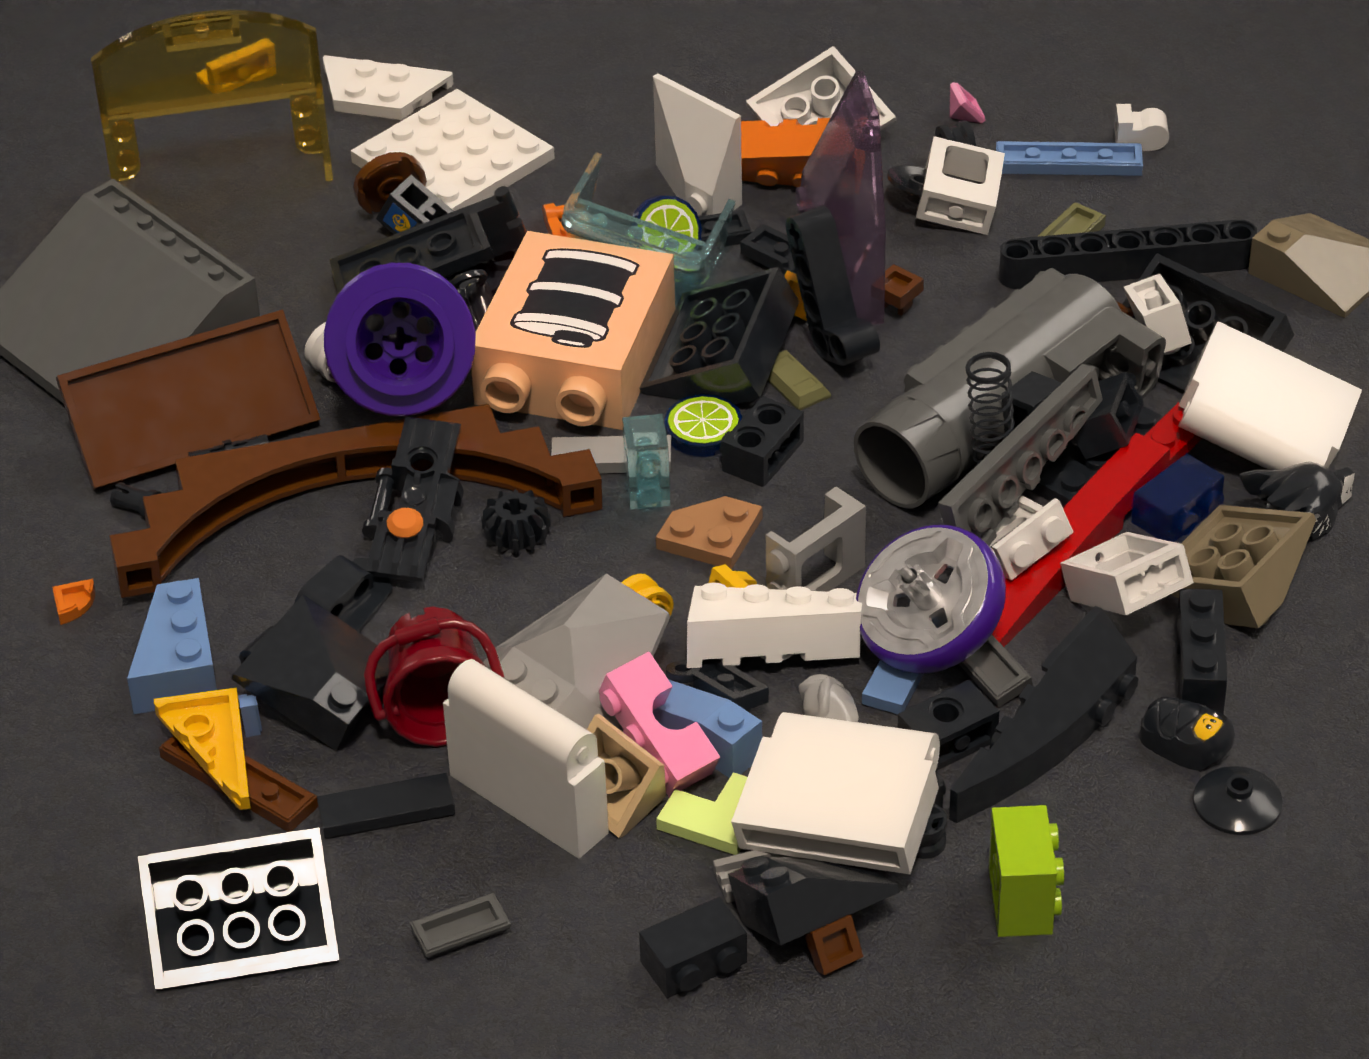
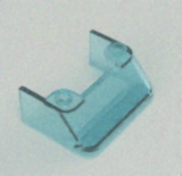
M595 152L563 209L561 223L567 237L674 254V280L688 286L705 283L725 247L736 201L728 199L707 242L592 203L602 154Z

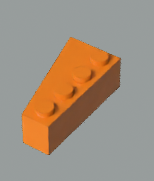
M862 116L849 117L848 123L834 124L833 118H818L817 124L801 125L797 119H783V122L779 123L778 126H770L765 120L741 121L742 181L758 182L765 186H774L776 184L789 185L803 190L819 188L829 189L836 193L859 192L865 161Z

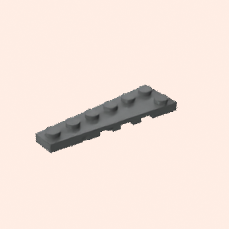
M1081 364L938 502L944 525L956 526L970 531L989 546L997 537L994 529L1004 517L1011 519L1019 508L1016 501L1025 489L1033 490L1041 480L1042 467L1048 460L1053 462L1057 460L1066 448L1067 443L1074 438L1102 402L1103 398L1094 366Z

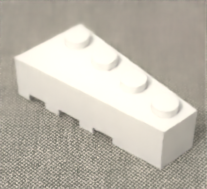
M707 583L703 586H695L687 620V668L702 667V660L721 658L723 666L740 665V658L760 656L766 663H780L782 660L790 658L792 654H800L801 658L805 661L859 658L862 639L860 635L862 603L856 600L857 593L844 588L823 592L811 591L801 586L790 587L787 590L768 589V587L758 584L748 585L745 588L726 587L721 583Z

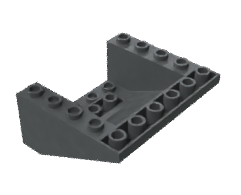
M111 179L83 194L0 288V355L64 403L56 381L57 375L260 316L255 278L121 183Z

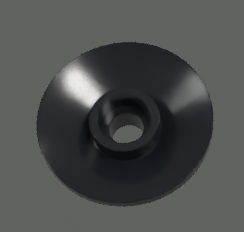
M909 165L890 168L887 174L888 180L898 189L909 194L908 199L911 202L919 204L926 169Z
M1229 766L1215 769L1204 775L1194 789L1193 804L1199 817L1209 826L1224 833L1250 835L1264 831L1277 821L1282 811L1283 800L1277 785L1263 773L1250 768Z

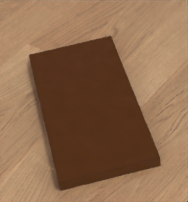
M283 309L67 372L56 377L93 491L176 466L175 459L188 457V452L190 451L193 452L222 445L224 440L230 439L231 442L241 441L262 434H266L267 438L318 423L321 420Z

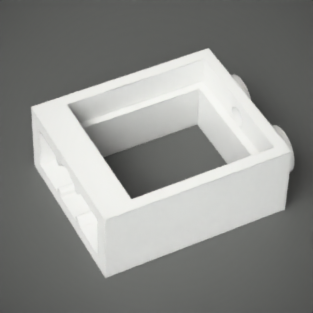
M1125 532L1060 563L1070 601L1092 607L1098 606L1103 610L1122 615H1128L1194 583L1183 544L1131 532ZM1097 553H1100L1099 561L1095 560Z

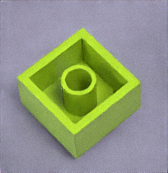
M1046 805L992 808L988 869L998 937L1052 935L1054 916L1062 914L1060 888H1056V885H1064V864L1062 857L1055 858L1054 851H1058L1059 848L1057 823L1049 824Z

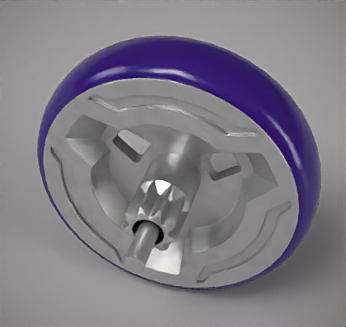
M924 526L897 537L874 557L864 572L857 590L856 600L862 603L860 635L870 651L882 662L897 670L908 673L928 674L939 672L965 661L984 645L1001 618L1006 599V583L1000 561L989 545L970 531L956 526ZM948 567L953 569L947 583L937 580ZM909 597V607H897L898 598Z

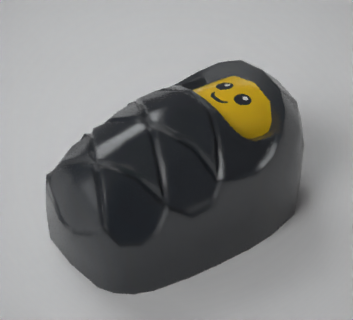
M1171 697L1157 698L1149 705L1141 720V743L1157 755L1191 770L1202 772L1203 769L1224 757L1234 744V728L1227 716L1187 700Z

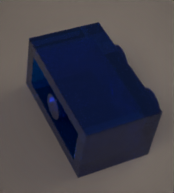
M1185 454L1134 492L1132 523L1157 539L1175 542L1181 536L1191 533L1197 524L1207 518L1219 505H1223L1225 476L1189 454Z

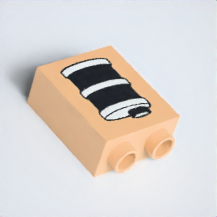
M527 231L475 332V354L471 367L474 405L489 404L492 409L502 413L521 412L566 420L577 426L596 425L624 430L641 392L640 386L675 311L674 254Z

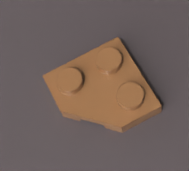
M724 496L672 511L656 536V549L715 566L726 564L732 570L763 519V506Z

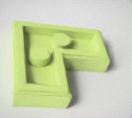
M733 772L715 802L675 789L656 818L657 830L733 855L739 854L742 848L738 846L731 821L748 777Z

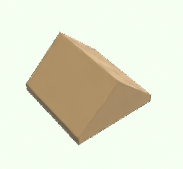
M596 714L587 730L596 736L598 757L605 761L608 829L618 838H621L666 797L664 764L603 716Z

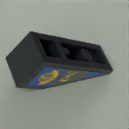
M410 175L389 195L376 220L393 234H397L451 213L454 210L415 177Z

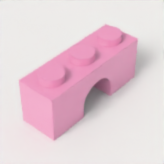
M647 652L607 673L599 689V698L607 714L616 717L623 728V733L664 764L666 794L670 797L675 789L682 791L711 775L720 759V755L697 722L683 729L672 730L662 726L655 719L653 710L665 704L673 686L651 653Z

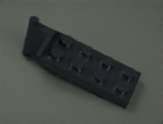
M501 186L495 190V196L330 259L338 294L349 281L361 272L374 266L387 263H412L424 266L446 277L464 269H471L477 264L518 249L527 231L521 218H517L519 212L509 188Z

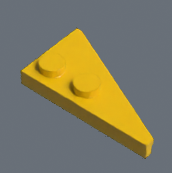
M237 687L154 699L156 716L239 810L251 809Z

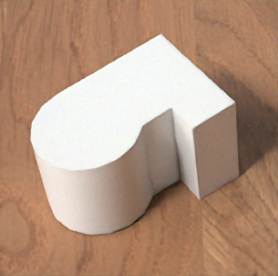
M1116 104L1115 143H1140L1142 151H1154L1163 148L1169 140L1165 113L1158 108H1147L1141 112H1132L1131 104Z

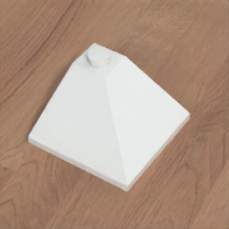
M834 46L746 100V105L759 120H765L770 126H778L779 123L783 122V119H797L801 125L817 124L818 118H833L834 124L848 123L849 117L862 116L864 141L896 121V116Z
M657 73L653 76L656 166L678 200L685 204L695 216L700 217L734 211L742 205L741 115Z

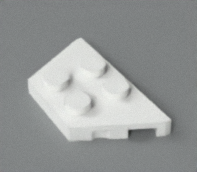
M327 55L323 57L324 71L327 75L334 111L403 120L412 114L417 107L424 106L433 100V91L441 86L449 89L453 85V72L410 67L404 64L380 63L372 60H357Z

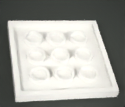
M458 89L351 150L352 163L360 168L375 157L389 152H404L413 155L421 163L425 171L427 180L425 187L454 211L494 196L497 188L501 186L509 187L555 159L553 146Z

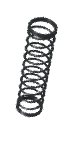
M997 352L979 353L969 359L965 366L968 376L966 381L970 386L967 394L971 399L968 406L972 412L969 419L970 423L973 424L970 429L971 435L974 437L971 441L972 448L974 449L972 458L975 461L973 469L985 458L983 457L978 460L976 457L977 452L983 454L991 452L980 449L998 445L997 443H987L977 448L976 440L984 442L1000 440L1004 437L1006 438L1014 430L1012 381L1010 378L1012 373L1011 363L1006 356ZM987 358L996 359L1006 366L1004 372L994 368H981L971 372L970 368L976 361ZM982 371H993L1001 375L982 378L974 374ZM982 384H995V385H996V386L989 387V388L976 387V386L982 385ZM1003 387L1006 390L1002 396L984 393L973 397L971 393L973 389L990 391ZM988 396L998 397L997 399H993V400H989V401H986V400H978V398H981V397H988ZM1001 399L1007 403L1004 408L984 406L974 410L972 406L973 402L990 404ZM984 409H996V410H999V411L993 412V413H980V412H978V411H981V410H984ZM1004 412L1008 416L1004 421L989 418L974 422L973 419L975 414L979 416H994ZM984 422H999V424L992 426L979 425ZM1002 425L1008 427L1005 434L998 431H985L976 435L974 432L975 427L981 429H993ZM986 434L1001 435L992 439L980 437Z

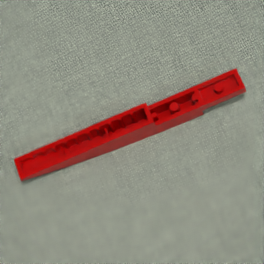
M1179 402L1144 436L1136 432L1131 437L1129 444L1121 447L1066 504L1063 509L1074 532L1013 580L1005 577V605L998 625L992 633L1003 647L1066 586L1060 563L1114 538L1123 529L1124 516L1202 439L1178 427L1184 408L1178 406Z

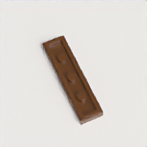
M174 735L159 747L162 759L227 796ZM245 755L251 807L249 810L283 830L292 832L318 808L317 796Z

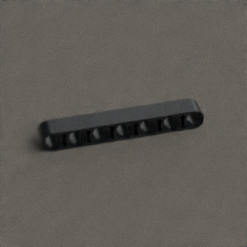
M1225 220L1009 239L1000 246L999 281L1007 288L1021 289L1030 283L1040 271H1046L1049 268H1054L1064 275H1084L1096 282L1140 279L1156 254H1160L1198 273L1243 270L1249 268L1252 238L1257 234V227L1246 220Z

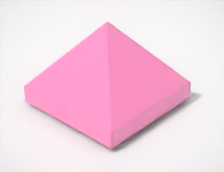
M955 82L950 84V118L982 124L985 121V115L977 100L960 84Z

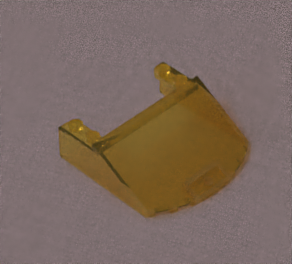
M201 11L163 19L138 28L110 43L91 58L111 179H115L120 183V181L135 177L140 171L141 163L134 119L289 98L294 140L297 148L307 154L320 153L326 181L333 180L315 27L282 15L260 11Z

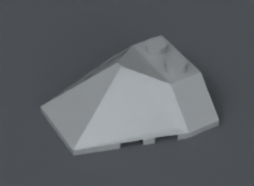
M606 573L495 649L504 672V679L586 730L594 715L600 714L622 731L623 728L616 717L610 716L604 710L599 698V689L607 673L647 652H650L654 657L671 616L663 608ZM486 658L483 663L491 670L488 658Z

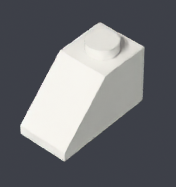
M1161 274L1124 286L1125 294L1136 320L1166 339L1164 355L1174 354L1181 347L1192 343L1181 304Z

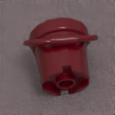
M432 606L423 608L424 615H418L412 619L409 612L393 625L388 638L381 641L369 655L364 679L366 693L376 720L382 721L387 719L398 735L415 744L439 747L447 745L443 702L448 699V684L452 674L460 664L469 659H473L485 666L478 657L471 635L479 640L491 670L503 678L504 672L497 651L486 632L473 622L464 620L460 615L449 609ZM388 650L389 675L383 690V708L376 689L375 672L378 661Z

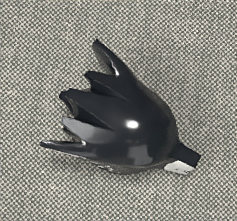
M1304 462L1281 470H1253L1241 473L1240 479L1249 494L1258 495V499L1267 505L1265 509L1314 513L1316 522L1309 537L1314 541L1324 533L1328 534L1336 521L1337 510L1352 497L1355 473L1348 467L1333 472L1319 463Z

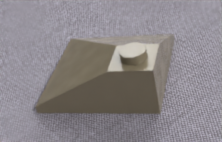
M1312 213L1273 219L1252 238L1248 273L1346 318L1369 296V239Z
M1219 505L1181 543L1184 545L1194 582L1183 589L1222 590L1224 623L1259 628L1269 620L1270 616L1284 602L1316 522L1314 513ZM1180 590L1172 593L1171 595L1179 599Z

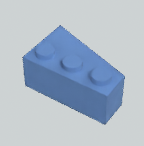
M199 578L157 584L127 677L134 714L155 711L154 699L217 690Z

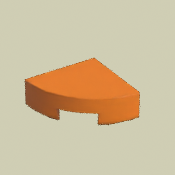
M93 579L52 587L60 625L81 617L89 610L95 600L96 592Z

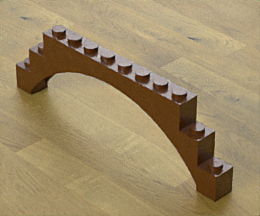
M489 404L414 417L461 424L450 470L451 475L461 480L476 481L512 491L516 488L519 493L532 490L535 497H542L545 503L560 509L563 517L602 510V478L590 449L550 456L539 426L500 433ZM405 419L175 459L179 490L143 497L147 529L109 535L121 598L155 592L157 584H162L161 582L177 563L199 543L223 526L250 511L305 490L338 482L375 478L379 469L392 468V460L396 456ZM423 459L415 461L411 467L417 471H426L433 466V463Z

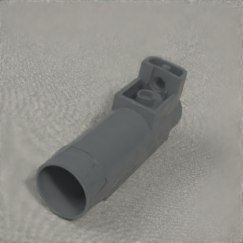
M1054 268L1040 271L1030 283L1020 290H1014L1007 300L996 308H990L980 320L971 326L964 327L957 337L946 345L937 347L931 356L920 364H914L907 371L904 377V394L888 402L856 431L854 436V453L858 466L868 483L884 499L903 508L918 507L957 481L969 467L975 464L972 458L974 449L971 445L974 437L970 432L973 424L970 423L969 419L972 412L968 406L971 399L967 394L970 386L966 381L968 376L965 368L967 361L973 356L983 352H997L1006 356L1011 363L1012 373L1010 378L1012 386L1031 371L1063 383L1081 364L1094 366L1098 381L1124 372L1133 373L1137 381L1135 389L1143 399L1151 392L1159 378L1166 339L1122 312L1110 292L1095 280L1080 274L1064 275ZM991 358L976 361L970 368L971 372L981 368H994L1002 372L1006 370V366L1002 362ZM982 371L974 375L982 378H991L1001 374L993 371ZM982 384V385H978V386H976V387L989 388V387H993V386H996V385H995V384ZM1003 387L990 391L973 389L971 393L973 397L984 393L1002 396V393L1006 390ZM993 396L981 397V398H978V400H986V401H989V400L997 399L998 397H993ZM1002 399L990 404L973 402L972 405L974 410L984 406L1003 408ZM984 409V410H981V411H978V412H980V413H993V412H997V411H999V410H996V409ZM1003 412L994 416H979L975 414L973 417L974 422L989 418L1004 421ZM984 422L979 425L992 426L999 424V422ZM1004 425L993 429H981L978 427L974 429L976 435L985 431H998L1005 434ZM986 434L980 437L992 439L1001 435ZM1005 437L992 442L976 440L975 444L977 448L987 443L1000 444ZM989 446L980 450L991 451L996 446ZM977 452L976 457L979 460L986 454Z

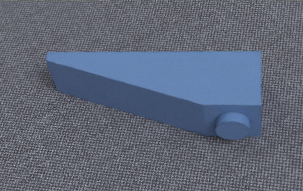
M669 680L673 687L665 704L653 710L655 719L662 726L672 730L683 729L697 722L720 755L715 769L728 778L731 777L733 772L741 775L750 768L762 740V720L729 699Z

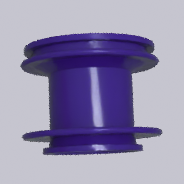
M387 263L374 266L358 274L336 296L329 310L324 329V352L327 365L336 383L358 405L375 413L388 416H411L425 413L440 406L453 396L464 383L472 367L475 354L476 333L474 323L463 297L443 276L424 266L412 263ZM398 301H404L410 307L409 314L403 318L395 316L392 311L393 305ZM378 314L383 317L384 325L380 330L374 331L368 327L367 319L370 315ZM421 317L432 319L434 327L429 333H421L417 329V321ZM396 327H403L406 335L417 338L416 340L405 341L403 348H395L394 341L382 337L383 335L395 334ZM370 343L380 344L383 349L382 355L377 359L369 358L365 352L367 345ZM426 345L432 350V357L428 361L421 362L416 358L415 351L419 346ZM397 358L403 359L407 364L406 371L399 375L392 373L389 367L391 361Z

